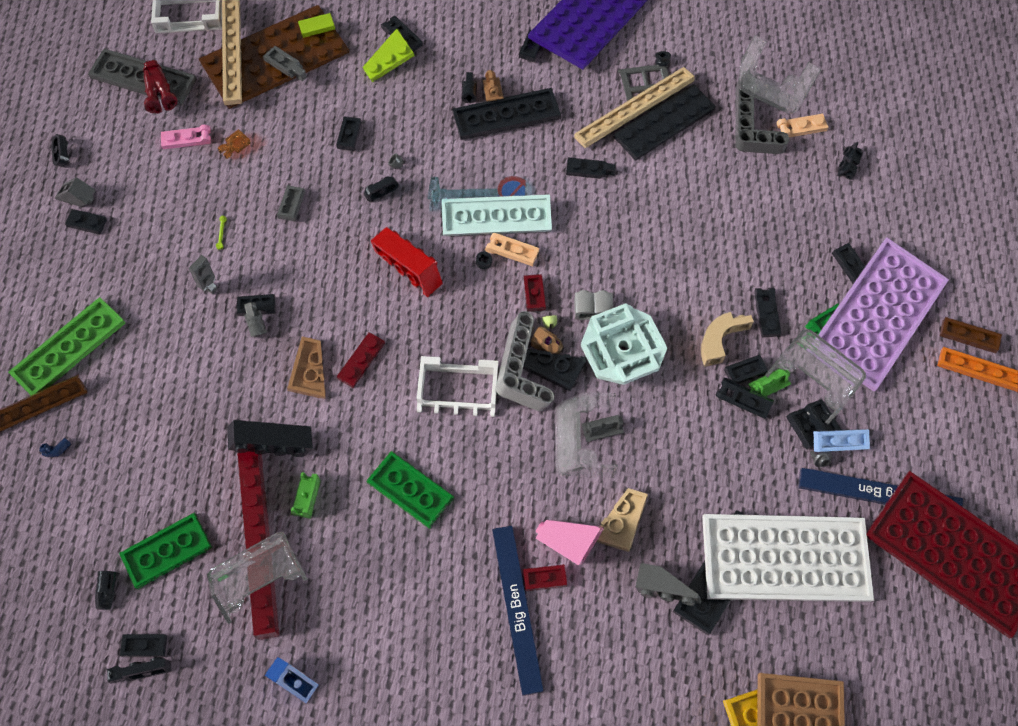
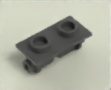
M619 415L581 423L586 442L624 433L622 427L623 419Z

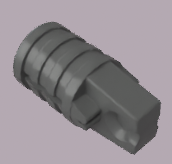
M255 302L244 304L246 310L244 316L249 328L250 337L266 334L267 330L265 329L261 310H257Z

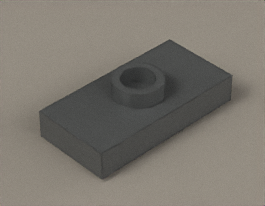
M287 185L277 213L278 219L296 221L305 194L304 188Z

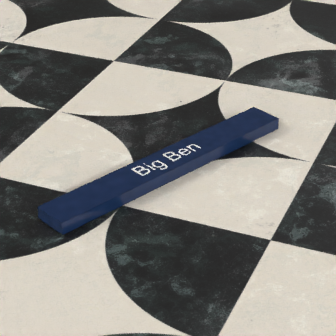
M807 468L800 469L799 489L885 505L897 488V485ZM946 495L963 507V498Z
M513 527L492 529L522 696L542 693L544 691Z

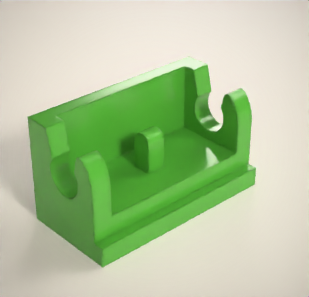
M304 472L301 473L296 497L291 508V515L311 519L321 482L318 474L312 473V476H307Z

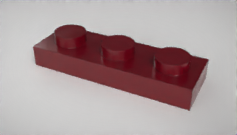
M368 332L337 375V379L354 388L384 346L385 341Z

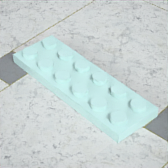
M550 195L442 199L443 236L551 232Z

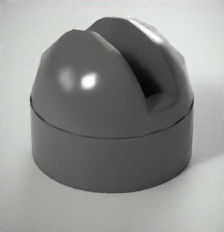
M395 153L389 159L388 165L394 169H400L404 163L403 158Z

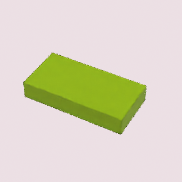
M330 13L298 21L303 38L335 30Z

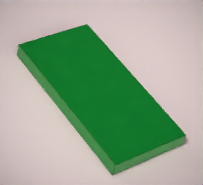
M392 451L366 480L370 486L428 529L431 528L454 499L452 494Z
M194 512L120 552L119 555L135 589H139L213 547Z

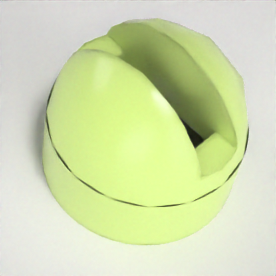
M557 315L543 316L542 322L544 327L549 329L551 324L553 329L557 325Z

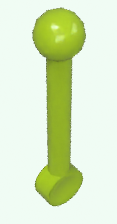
M224 215L219 218L221 224L219 241L216 244L218 250L223 249L224 222L227 220Z

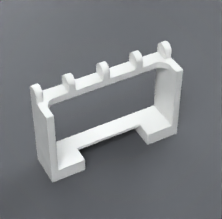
M153 0L151 24L155 33L222 30V0ZM216 2L215 14L202 15V21L170 22L169 17H160L161 5Z
M421 356L417 412L421 413L422 406L435 407L434 413L439 414V407L454 408V415H458V408L473 409V416H477L478 410H491L490 416L495 417L498 361L479 360L478 366L441 364L440 357ZM425 371L493 375L491 403L478 404L423 400Z

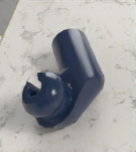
M64 437L56 446H50L47 443L42 444L39 451L45 457H59L72 444Z

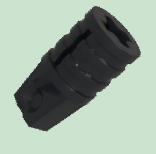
M466 72V81H462L461 99L465 103H474L477 100V81H473V72Z
M98 571L95 590L96 609L110 610L115 595L117 572Z

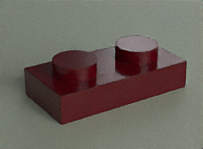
M542 274L524 275L527 312L546 310Z
M565 564L523 569L526 591L567 587Z

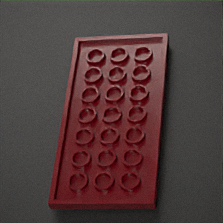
M908 471L866 532L867 538L1009 639L1013 638L1018 630V545L923 479Z

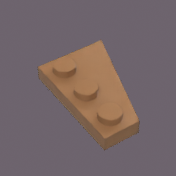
M301 337L287 391L325 399L320 340Z

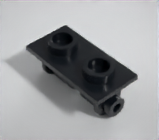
M858 142L846 147L844 150V157L838 166L837 176L844 174L847 179L855 177L858 169L856 165L860 163L863 155L862 149L857 148Z

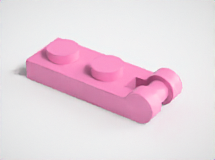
M201 125L197 128L161 132L162 149L210 144V126Z

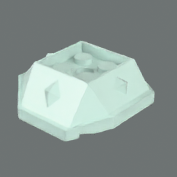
M626 303L592 316L581 342V347L597 379L622 385L659 371L667 351V346L651 316L634 309ZM624 346L628 350H621L619 347Z

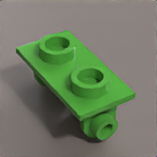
M780 368L748 385L751 390L767 397L791 385L788 379L790 372L787 369Z

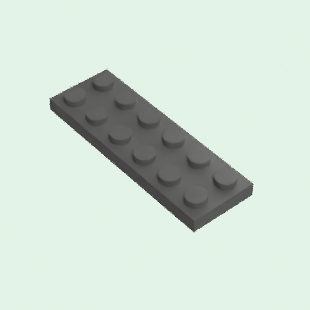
M104 48L90 69L89 77L147 95L145 93L143 72L144 63L147 61ZM160 65L167 83L170 85V92L176 95L177 105L182 106L197 80L195 75Z

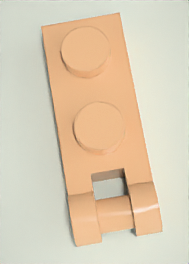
M823 114L788 120L783 118L776 123L781 132H785L789 137L828 130Z
M492 233L490 237L491 242L485 248L486 252L498 254L533 267L539 253L538 247Z

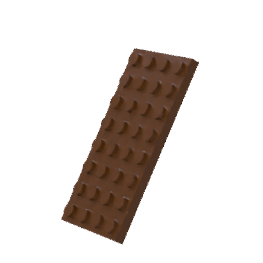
M319 5L241 39L242 103L296 78L295 76L293 78L287 76L264 61L263 56L274 46L297 59L306 71L305 73L350 53L336 30L303 38L298 21L324 15ZM221 48L198 59L223 99V56ZM239 104L226 105V106H227L228 109H230V108L235 107V106H237V105H239Z

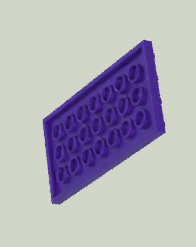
M561 0L528 33V38L584 70L648 0Z

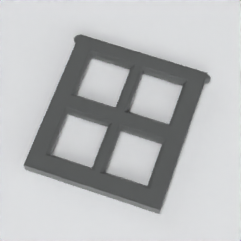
M649 65L619 69L618 73L621 76L626 100L629 101L633 98L632 93L643 92L655 85H649L646 72L660 71L662 79L668 77L667 66ZM642 73L644 85L630 87L628 75ZM662 103L656 104L655 106H653L652 108L648 109L647 111L653 110L654 108L658 107V106L661 105Z

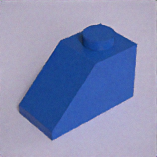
M279 657L275 659L265 674L267 678L304 703L308 702L319 685Z

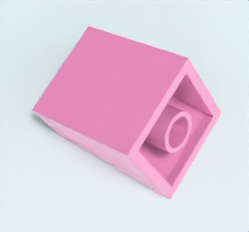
M546 520L541 522L536 529V533H538L536 539L577 565H581L586 560L604 528L597 525Z

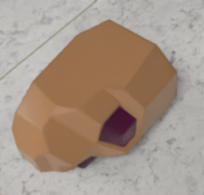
M538 327L531 340V346L537 350L560 354L563 350L562 342L546 328Z

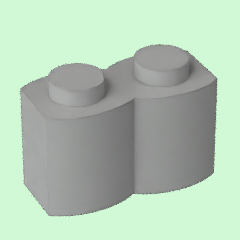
M582 290L575 293L574 311L575 319L590 320L592 316L613 308V293L605 290L598 291L597 293Z

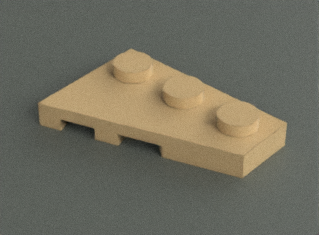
M628 488L615 504L611 513L601 522L600 526L604 530L596 542L629 552L648 494Z

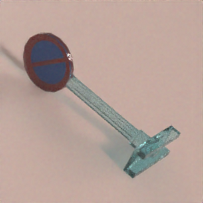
M517 176L504 178L500 181L497 189L462 190L440 189L439 178L431 177L427 198L431 199L429 212L436 211L438 201L442 199L532 195V189L526 180Z

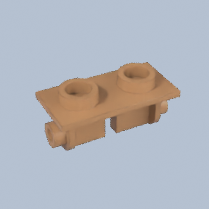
M488 70L485 74L486 80H483L486 101L504 99L499 77L496 78L495 72Z

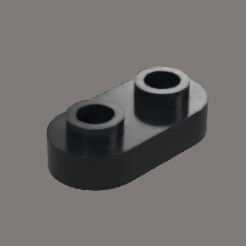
M55 134L52 140V161L54 165L63 167L69 161V155L67 154L68 141L65 136Z
M387 176L375 184L368 185L365 188L364 196L367 201L372 202L395 191L399 184L394 177Z

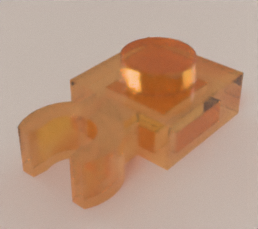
M238 129L225 139L226 144L220 145L217 149L220 154L226 151L223 155L225 159H228L232 156L233 151L238 154L250 145L251 142Z

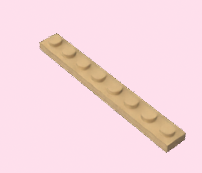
M222 0L224 105L242 104L240 0Z
M684 67L576 132L574 134L575 139L584 148H587L694 82L695 76Z

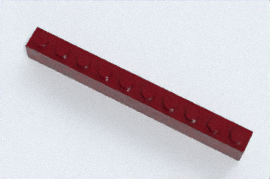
M255 452L237 453L253 635L258 640L279 637L280 634L262 455L255 454Z

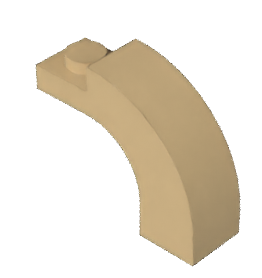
M729 312L717 317L708 326L701 344V357L704 367L723 363L726 355L722 346V338L730 333L750 330L754 322L752 315H739L733 318L732 313Z

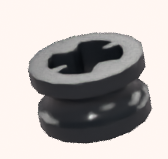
M666 51L657 52L656 65L668 66L671 54Z
M485 251L476 255L477 267L483 270L490 268L492 265L491 254ZM481 258L487 260V263L481 261Z

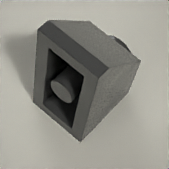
M75 177L62 184L55 199L82 207L92 202L94 198L92 194L95 189Z

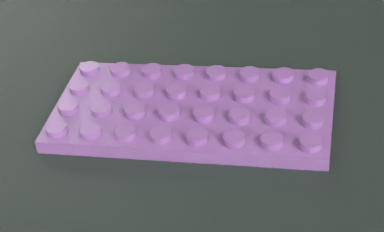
M886 237L810 347L874 392L886 377L949 279Z

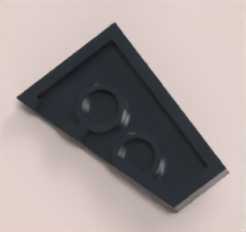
M527 349L523 369L571 392L587 362V357L581 356L579 358L572 357L569 354L558 355L548 351Z

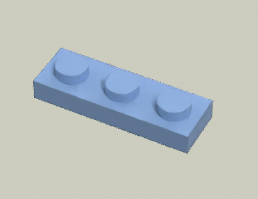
M869 429L814 431L815 452L870 449Z

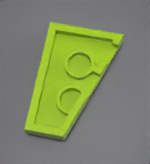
M396 29L362 68L371 82L415 55Z

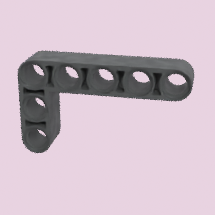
M742 73L736 85V148L743 152L784 153L789 142L788 134L780 131L754 130V77L749 73Z

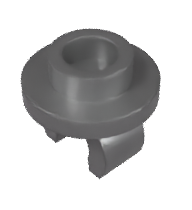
M810 451L816 467H826L831 463L833 456L829 451L821 452L818 455Z

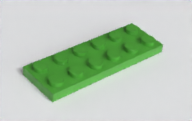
M99 297L8 373L30 395L49 388L126 323Z

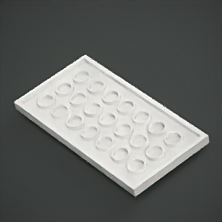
M704 514L702 516L707 599L874 601L865 518Z

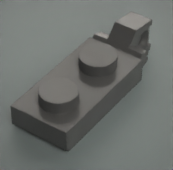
M274 46L263 56L264 61L291 78L295 76L302 82L307 78L306 71L300 62L278 47Z
M201 255L188 269L197 287L204 292L207 290L213 295L217 290V286L213 283L216 280L207 258Z

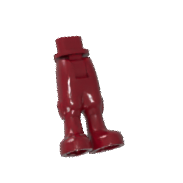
M157 60L145 62L143 72L145 93L148 96L144 100L145 110L155 114L162 112L161 103L158 98L159 93L161 94L163 108L166 111L172 110L176 107L178 100L176 95L170 92V85L167 83L161 66Z

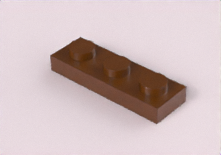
M945 317L939 336L996 354L999 351L1002 334Z

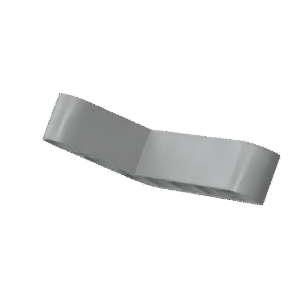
M522 311L511 323L496 383V392L500 396L536 411H543L553 402L554 393L545 386L521 377L534 323L531 313Z

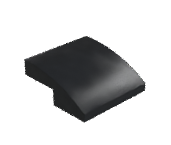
M822 399L807 404L804 408L791 412L786 416L806 450L814 447V431L842 430Z

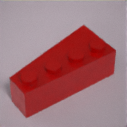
M385 227L370 240L375 252L391 266L394 265L402 276L406 275L412 285L416 288L420 286L426 297H429L443 284L437 268V261L432 256L428 257L419 247H414L408 239L404 240L395 230L392 231Z

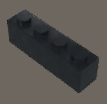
M233 420L227 427L228 450L235 451L236 453L255 452L258 455L274 453L276 456L288 454L295 457H304L313 449L311 426Z

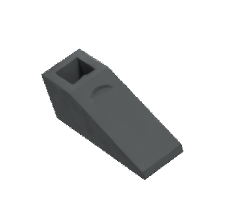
M640 564L635 587L641 593V596L647 598L658 596L668 602L680 600L683 604L694 606V603L701 604V598L696 592L661 566Z

